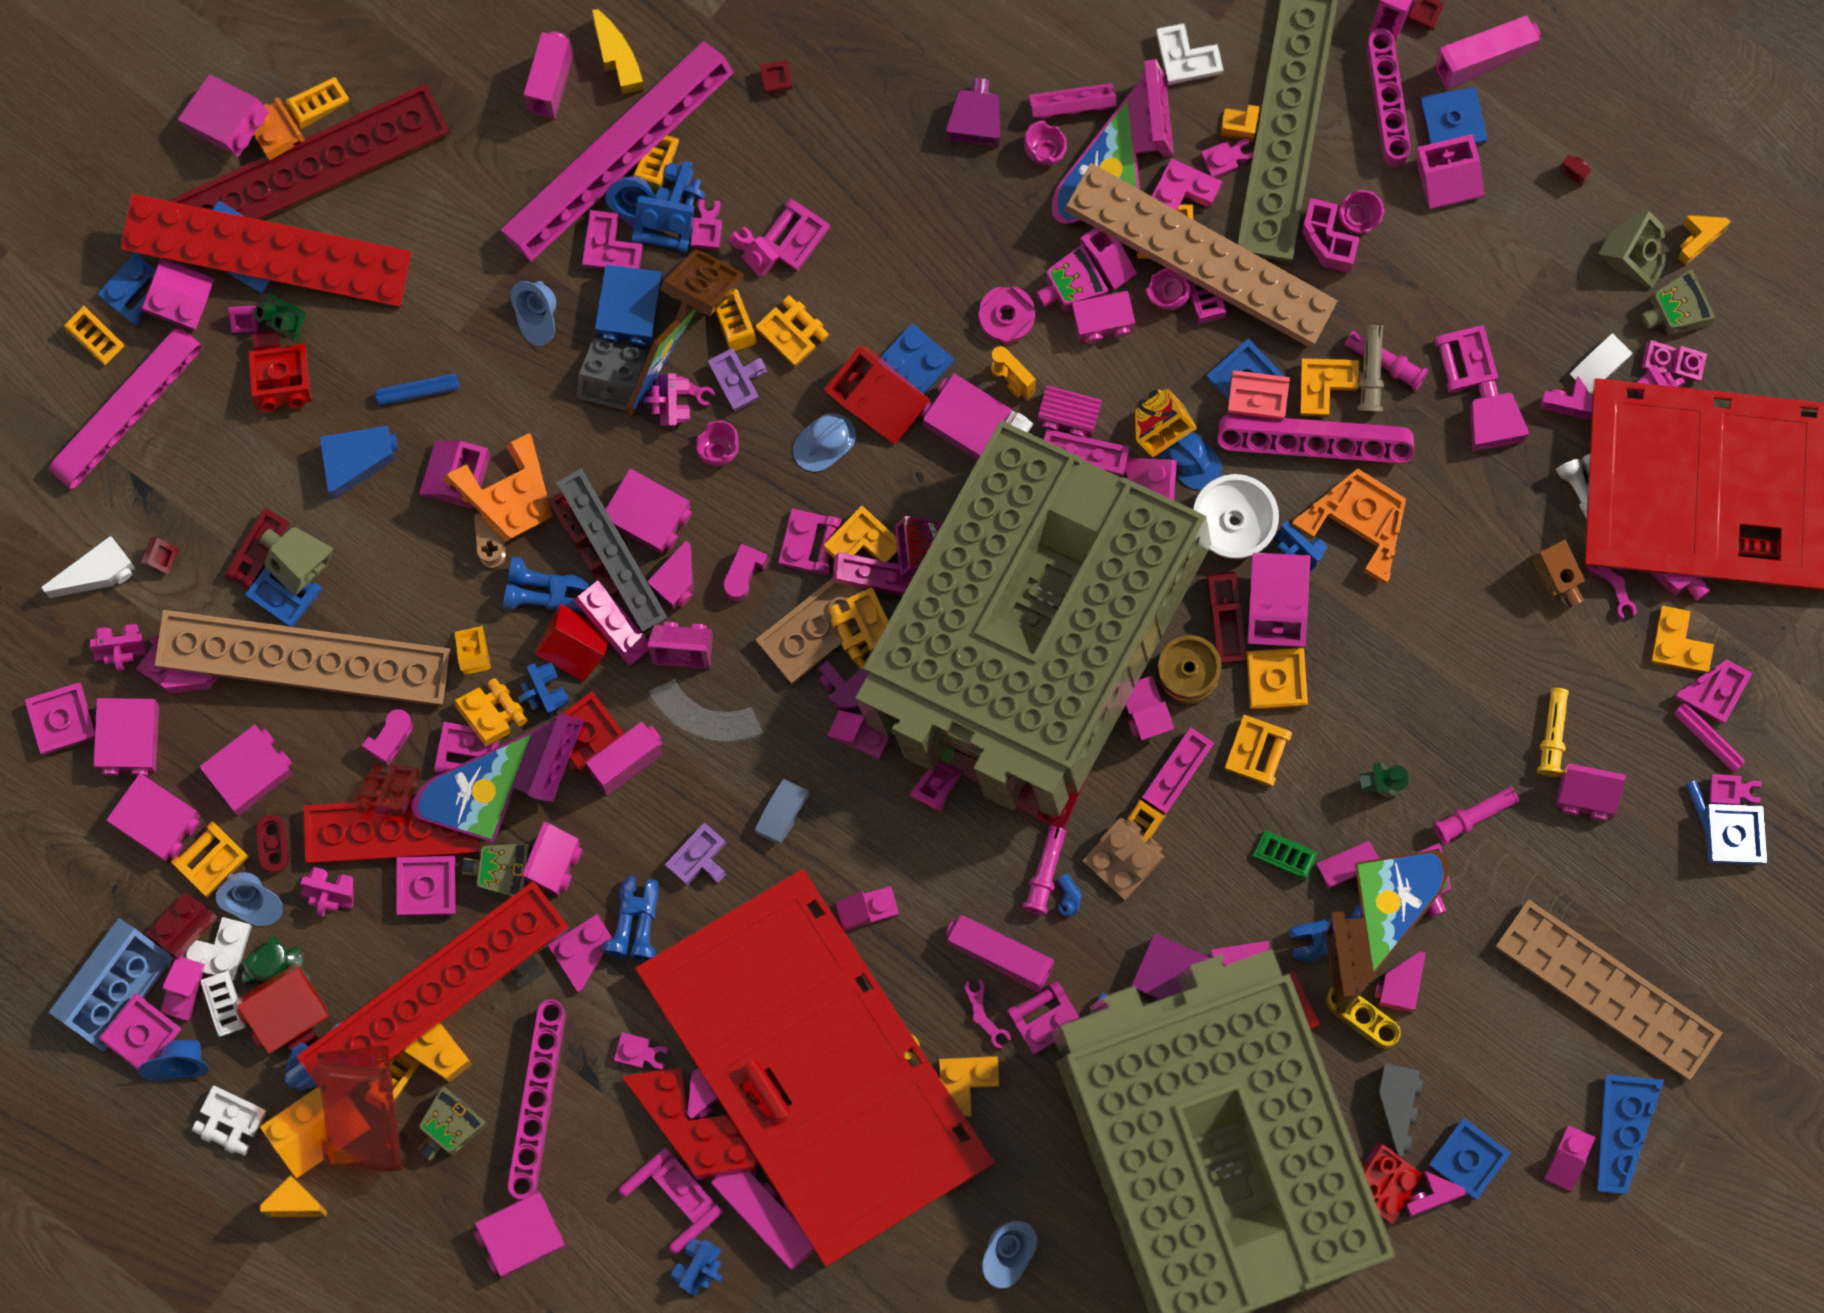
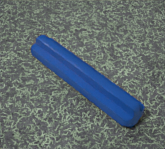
M453 373L375 390L376 401L378 405H385L459 389V381L457 375Z

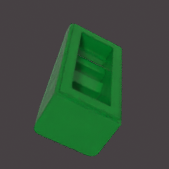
M1265 830L1252 857L1305 882L1318 853ZM1271 840L1275 844L1268 856L1263 853ZM1281 845L1285 847V850L1280 860H1277L1274 857ZM1290 851H1293L1295 855L1289 865L1285 861ZM1302 855L1306 859L1302 868L1298 869L1296 865Z

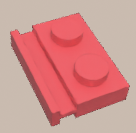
M1233 370L1228 413L1284 420L1290 377Z

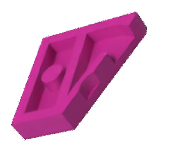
M1128 458L1125 472L1129 480L1174 500L1176 460Z
M1725 660L1691 685L1680 690L1675 698L1724 725L1752 673L1729 660Z
M597 914L548 945L578 993L582 992L590 975L600 963V959L604 954L601 952L604 941L612 939V936Z

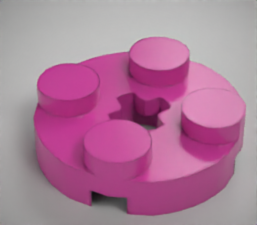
M1012 286L1011 288L997 287L989 291L982 299L979 310V322L984 333L991 339L1006 345L1012 344L1027 336L1033 327L1035 320L1034 304L1030 296L1020 288ZM1002 309L1005 311L1012 309L1014 311L1012 313L1013 319L1010 321L1008 319L1002 320L1000 311Z

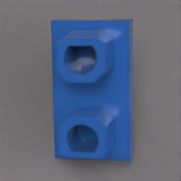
M684 161L683 166L668 163L664 180L676 183L674 191L660 187L656 196L660 200L680 204L683 203L686 196L685 205L693 206L695 200L704 199L705 193L699 190L701 181L698 179H693L691 186H689L694 170L691 169L693 164Z
M1286 521L1273 537L1279 544L1277 548L1283 554L1310 555V574L1323 558L1327 545L1318 538L1309 543L1303 537L1304 534L1297 531L1291 525L1292 523Z
M535 663L527 666L536 688L532 689L529 682L521 684L524 694L518 697L519 703L521 705L529 703L532 711L540 708L537 701L540 697L549 717L552 718L558 715L556 710L568 704L569 699L563 687L548 693L545 684L558 679L552 663L541 665L537 668Z
M691 1239L685 1248V1254L694 1258L689 1268L681 1264L676 1265L671 1273V1277L679 1283V1287L696 1297L701 1286L708 1289L713 1279L721 1283L723 1276L719 1275L717 1271L722 1263L716 1260L721 1250L705 1239L703 1242Z

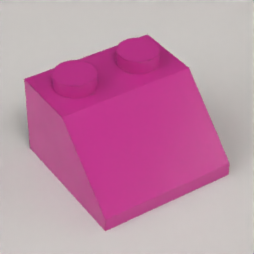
M160 258L140 311L194 331L204 310L214 278Z
M1569 763L1561 776L1555 808L1562 809V813L1578 816L1579 812L1590 814V818L1597 821L1606 822L1608 818L1613 819L1618 809L1626 775Z
M543 822L522 874L526 884L528 885L534 881L541 891L557 897L560 896L562 890L566 892L572 875L568 874L572 864H578L583 851L582 848H579V839L547 822Z

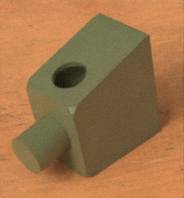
M291 528L282 537L273 530L268 529L260 539V543L269 549L264 563L265 567L294 596L328 566L334 550L329 545L298 528Z

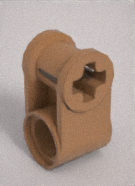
M475 513L478 556L485 567L490 569L498 568L505 561V541L480 517L481 513ZM494 548L495 551L492 556L488 557L487 554H489L490 549Z

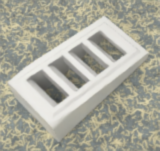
M229 970L200 980L218 1036L247 1027V1024L244 1025L236 1013V1009L239 1008L237 1006L238 996ZM226 982L227 987L211 992L209 986ZM229 992L230 998L215 1003L214 997ZM233 1004L234 1009L221 1014L218 1013V1008ZM237 1016V1021L225 1025L222 1024L221 1020Z

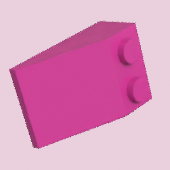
M662 622L661 626L654 625L648 642L653 665L710 669L713 641L712 629H707V626L703 624H690V628L678 627L679 624L675 622Z

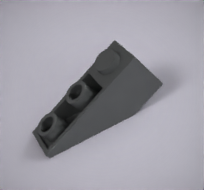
M1385 1063L1382 1068L1377 1097L1393 1151L1402 1158L1403 1153L1408 1154L1410 1150L1412 1136H1407L1409 1124H1415L1418 1108L1413 1107L1415 1096L1420 1097L1423 1079L1418 1078L1419 1070Z

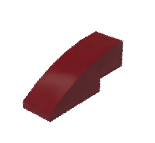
M1232 571L1206 574L1215 648L1219 653L1220 661L1223 663L1247 660L1237 573Z

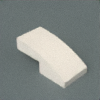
M1611 334L1570 375L1575 380L1578 376L1589 393L1592 394L1593 380L1595 378L1607 379L1633 353L1614 334Z

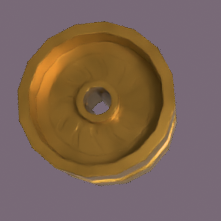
M1194 635L1180 636L1167 643L1160 654L1156 672L1158 685L1164 695L1176 703L1185 705L1197 704L1210 697L1217 687L1222 666L1219 653L1213 644L1202 637ZM1184 667H1188L1189 670H1194V671L1191 672V673H1188V672H1186V671L1184 670Z

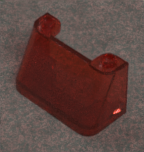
M388 1045L317 1053L318 1065H312L314 1083L320 1082L327 1137L326 1142H321L323 1160L329 1159L330 1165L385 1172L402 1171Z

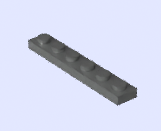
M582 468L556 482L640 630L643 632L666 619L665 612Z

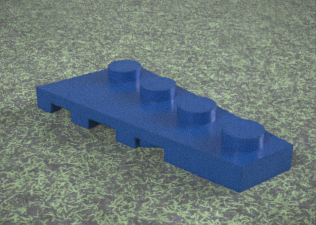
M1608 1074L1604 1076L1596 1192L1621 1195L1628 1193L1664 1080Z

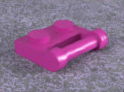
M789 199L784 205L785 210L765 237H761L779 256L778 259L798 272L828 232L830 224L793 199ZM793 216H799V221L780 246L774 244Z
M1484 325L1443 334L1434 338L1435 347L1440 350L1448 379L1446 384L1448 393H1455L1466 388L1475 387L1483 382L1498 380ZM1458 343L1467 376L1465 378L1459 379L1450 344Z
M792 508L779 565L820 575H829L831 567L828 565L830 554L822 547L836 533L837 529H840L842 520L833 516H823ZM818 526L826 527L817 562L809 561Z
M444 722L434 773L441 774L460 765V763L448 762V753L475 758L498 747L500 739L485 747L470 726Z
M1057 980L1049 984L1050 988L1017 1008L1013 1006L1007 1010L1033 1055L1038 1054L1055 1043L1051 1032L1061 1025L1080 1019ZM1054 998L1060 1003L1059 1006L1027 1025L1022 1018Z

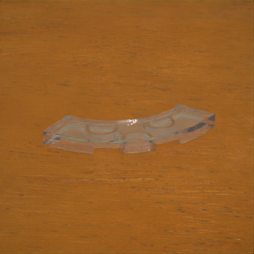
M675 679L649 691L657 707L672 723L696 737L718 742H736L763 735V731L751 707L733 712H715L705 709L692 701L681 690Z

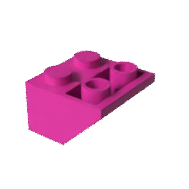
M1473 134L1417 148L1415 160L1429 210L1484 197L1480 159Z
M435 441L419 495L475 510V507L469 501L465 502L462 499L463 495L453 485L448 486L444 482L443 477L467 464L481 488L490 460L488 448L463 441Z

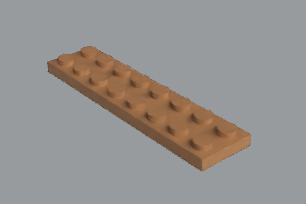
M1529 899L1495 947L1688 1082L1722 1035L1720 1030Z

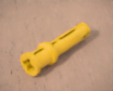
M1551 688L1545 740L1540 743L1542 756L1541 764L1537 767V773L1548 777H1560L1563 773V770L1560 769L1561 757L1566 748L1562 738L1569 691L1563 688Z

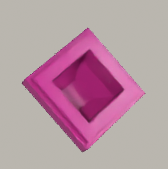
M256 306L228 307L231 333L259 332V321L254 319Z

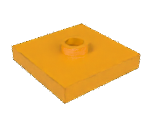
M1304 648L1246 651L1250 709L1306 707L1308 705Z

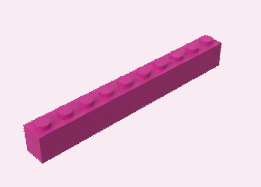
M703 41L501 229L511 246L530 262L534 260L607 192L611 184L622 178L734 73L725 57Z

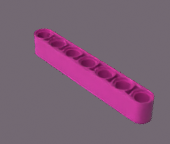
M182 327L174 329L53 460L49 467V472L69 489L79 485L195 359L202 349V344Z
M1235 414L1225 415L1218 422V443L1223 449L1229 451L1390 463H1406L1413 458L1415 453L1413 433L1405 427L1289 418L1280 420ZM1227 431H1235L1236 433H1234V434H1227V433H1225V432H1227ZM1255 433H1263L1264 435H1263V436H1255L1254 434H1255ZM1284 435H1291V436H1293V437H1291V438H1283L1282 436H1284ZM1313 437H1319V438H1321V439H1320V440H1312L1311 438H1313ZM1342 439L1350 440V441L1344 442V443H1343V442H1340V440H1342ZM1371 441L1378 442L1377 444H1374V445L1368 444V442H1371ZM1400 443L1406 444V446L1399 447L1396 445Z
M556 1000L542 1002L537 1011L508 1182L509 1192L517 1201L536 1194L566 1020V1013L562 1005ZM557 1008L559 1010V1017L555 1021L545 1020L544 1014L547 1009ZM545 1036L555 1039L554 1046L549 1050H543L539 1047L540 1040ZM540 1065H547L550 1068L549 1075L544 1079H538L534 1076L535 1069ZM540 1093L545 1096V1102L541 1107L534 1108L530 1106L529 1101L534 1094ZM531 1122L540 1125V1131L534 1137L525 1135V1127ZM526 1151H531L535 1154V1160L529 1166H524L520 1163V1156ZM521 1180H526L530 1183V1189L524 1195H519L515 1192V1185Z

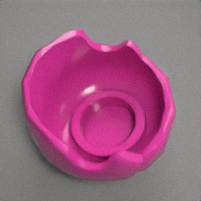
M1039 121L1030 125L1026 131L1024 149L1027 156L1035 163L1050 166L1062 160L1067 151V139L1058 126L1051 127L1045 121Z
M1357 190L1342 200L1338 215L1341 224L1349 232L1363 234L1370 232L1381 223L1384 207L1381 199L1374 192Z
M1164 268L1151 276V282L1149 287L1146 288V293L1150 301L1163 310H1176L1181 308L1189 299L1191 282L1174 271Z
M722 420L706 424L704 432L697 436L696 450L699 458L706 464L719 467L730 463L736 457L739 451V438L732 424Z

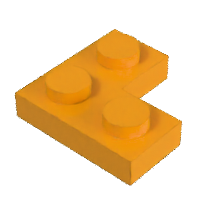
M1302 358L1300 416L1329 417L1330 390L1357 391L1359 360Z
M862 505L822 547L834 559L838 552L855 555L863 547L876 560L888 562L897 552L896 536Z
M1662 606L1651 663L1706 674L1710 670L1714 644L1686 639L1691 611Z
M998 1057L939 1059L941 1081L965 1118H970V1088L999 1087Z

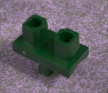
M266 295L264 303L256 304L255 320L266 324L293 340L300 339V326L305 322L306 312L299 306L291 305L274 295Z
M1382 763L1372 764V772L1359 774L1363 792H1368L1370 796L1381 794L1388 799L1396 798V791L1405 789L1410 782L1409 771L1400 765H1394L1389 768Z

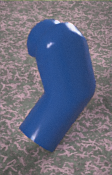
M1066 873L1056 880L1064 893L1058 908L1061 915L1071 917L1079 909L1082 894L1069 874Z

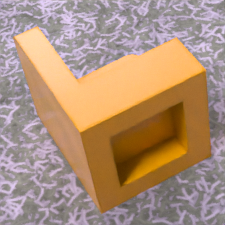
M1248 105L1247 112L1225 109L1220 136L1238 140L1247 138L1248 141L1253 142L1259 107Z

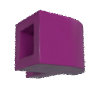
M828 661L819 667V674L821 676L818 680L828 692L832 689L834 691L828 696V702L834 708L841 711H861L856 701V696L867 678L864 669L862 668L845 682Z

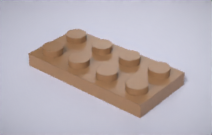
M832 578L756 638L755 641L788 682L793 685L842 646L843 640L838 629H834L830 620L832 617L828 608L838 604L842 613L850 610L846 599L863 592V590L857 587L833 583ZM855 619L847 623L853 636L860 631Z

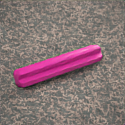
M1683 703L1675 711V716L1731 771H1737L1744 764V759L1687 703Z

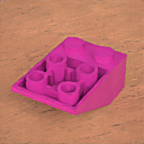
M1253 552L1248 644L1306 647L1310 555Z

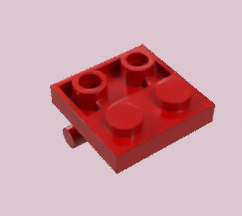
M1376 1143L1365 1161L1362 1160L1360 1164L1380 1217L1387 1223L1394 1224L1424 1175L1385 1145Z

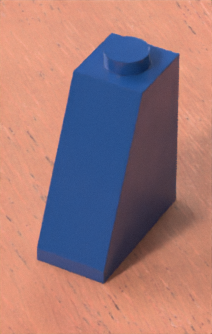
M388 426L320 437L327 488L331 498L339 497L395 460L393 451H398L396 434L390 433Z

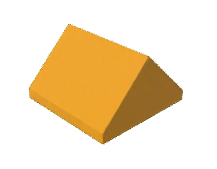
M291 1175L260 1205V1212L267 1217H327V1211Z

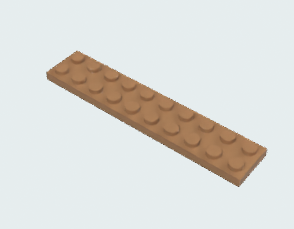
M1090 163L1064 211L1311 349L1315 345L1338 301L1093 163Z
M163 610L155 668L443 706L450 648Z

